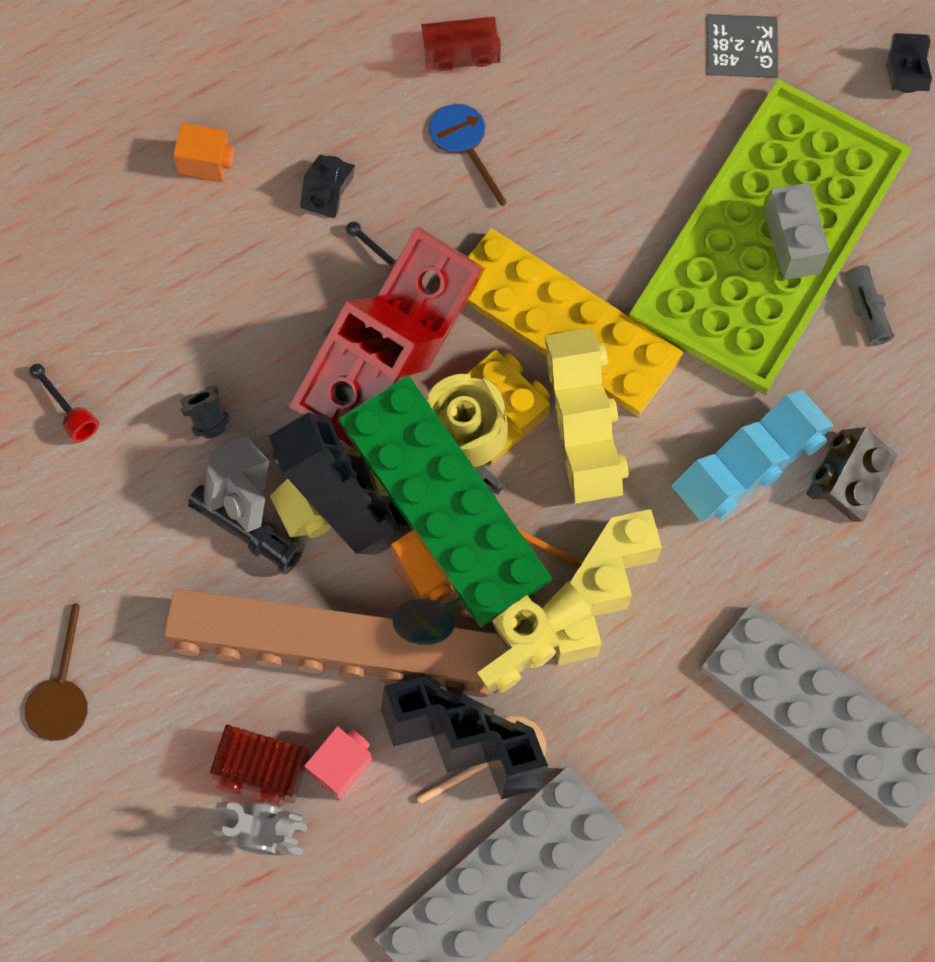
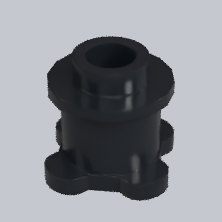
M209 386L203 391L185 396L180 401L183 416H190L194 424L192 432L195 436H204L205 439L219 436L226 430L225 426L229 422L230 417L227 412L222 411L219 405L220 399L217 386Z

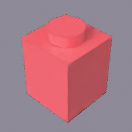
M337 726L304 767L310 777L338 800H341L372 762L371 753L367 750L370 744L356 731L350 729L346 734Z

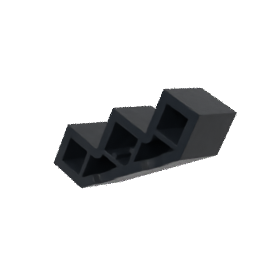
M308 412L268 435L273 447L272 456L276 465L356 554L377 555L390 548L392 543L412 531V528L389 495L380 494L372 472L364 459L360 456L344 453L329 416Z
M426 676L384 686L381 712L393 747L434 736L447 773L488 763L501 800L542 788L548 764L532 727L518 720L514 724L494 714L495 709L464 694L458 697L440 688L441 683Z

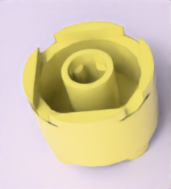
M455 374L444 378L433 386L428 394L427 402L473 467L484 465L494 459L507 445L508 436L505 405L497 387L484 378L481 380L470 377V374Z

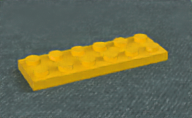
M493 228L489 229L468 256L486 268L466 303L468 306L544 356H546L545 335L592 328L597 343L604 342L607 352L608 365L601 367L602 384L607 397L614 398L617 404L637 417L641 415L683 357L684 352Z

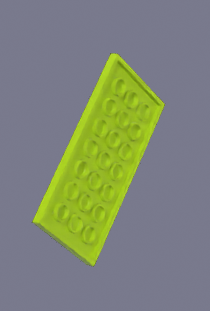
M777 79L629 313V317L669 343L766 395L907 160L912 148ZM810 183L830 253L820 274L783 280L764 210L771 189Z

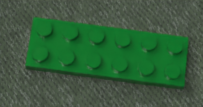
M409 375L339 418L341 428L480 628L491 622L526 595L530 596L551 582V575Z

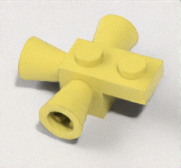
M569 581L563 585L542 609L526 595L492 620L495 629L510 649L477 672L481 682L490 694L497 689L502 693L513 687L522 678L519 673L524 669L543 666L556 654L554 648L559 645L556 632L593 616L582 596Z

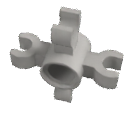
M219 802L216 804V809L225 811L223 819L228 820L226 826H212L211 832L219 836V842L257 854L275 855L276 848L283 855H301L303 853L302 848L295 847L298 845V840L292 838L294 832L307 831V826L301 823L303 818L301 815L258 803H245L244 810L235 802Z

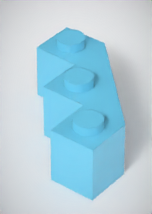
M804 390L787 394L759 422L741 427L715 454L696 460L671 486L702 523L716 517L720 521L724 520L739 507L738 502L761 485L766 488L773 484L783 474L782 470L803 454L807 453L809 456L820 449L827 441L824 435L834 425Z

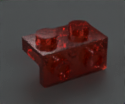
M495 16L421 24L427 71H449L456 67L465 66L486 67L493 63L501 62V40L497 33Z

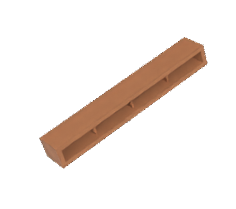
M178 588L173 590L164 634L169 646L174 647V652L182 655L198 656L199 651L215 653L216 658L229 662H238L240 657L256 659L257 664L271 668H279L281 663L298 665V670L313 674H320L323 669L339 671L340 676L348 679L360 680L364 678V675L381 677L380 681L386 684L426 676L441 683L440 688L447 690V686L464 689V694L473 697H488L489 691L481 682L477 672L503 654L505 643L499 634L454 628L452 635L445 641L434 645H419L401 638L393 629L392 619ZM420 623L431 632L426 636L442 639L441 627L434 630L429 624Z

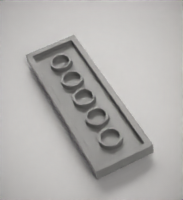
M753 604L748 607L702 665L700 671L904 828L909 825L934 791L935 742Z
M567 766L379 934L375 941L393 962H483L623 835L626 829L572 769Z

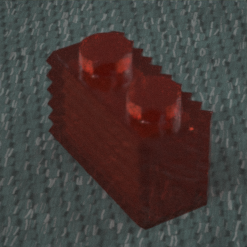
M225 725L209 774L213 780L218 781L217 788L220 790L241 795L242 790L247 789L259 793L257 798L259 801L282 807L284 801L295 803L304 776V766L308 762L310 754L304 746H298L287 741L250 732L246 729Z

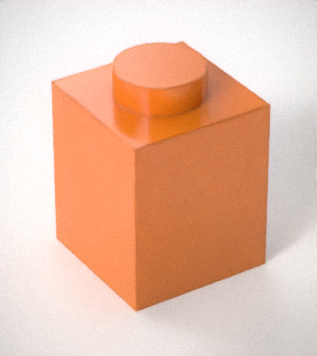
M181 123L173 154L178 175L223 182L226 168H232L235 156V148L229 143L227 130Z

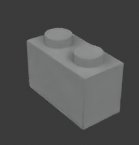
M810 183L771 189L764 213L783 280L820 274L830 252Z

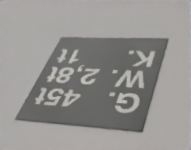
M708 14V75L778 78L777 17Z

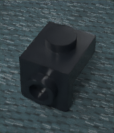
M893 34L886 64L892 90H899L904 93L930 90L932 76L927 60L931 43L929 35Z
M319 154L304 175L300 207L317 214L335 218L339 212L341 195L353 179L355 165L344 162L335 156Z

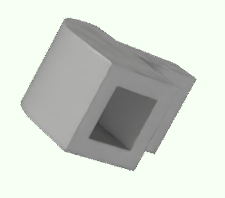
M247 436L221 445L209 457L204 501L210 512L224 506L230 518L237 520L245 531L249 532L261 527L265 498L259 491L265 489L269 460Z

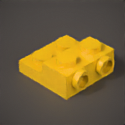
M496 349L467 373L470 374V377L481 380L484 378L497 387L503 397L508 423L507 445L494 459L488 462L491 466L546 419L550 412V403L548 402L550 394L546 388L537 380L530 384L520 374L523 368L518 360L509 353L502 356Z

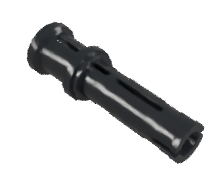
M199 485L193 491L188 500V507L203 514L212 522L243 540V542L248 544L250 553L256 557L262 555L278 565V571L284 575L288 574L296 566L303 554L305 544L299 540L293 542L277 532V526L271 522H263L261 527L246 532L237 520L230 518L224 506L210 512L204 501V485Z

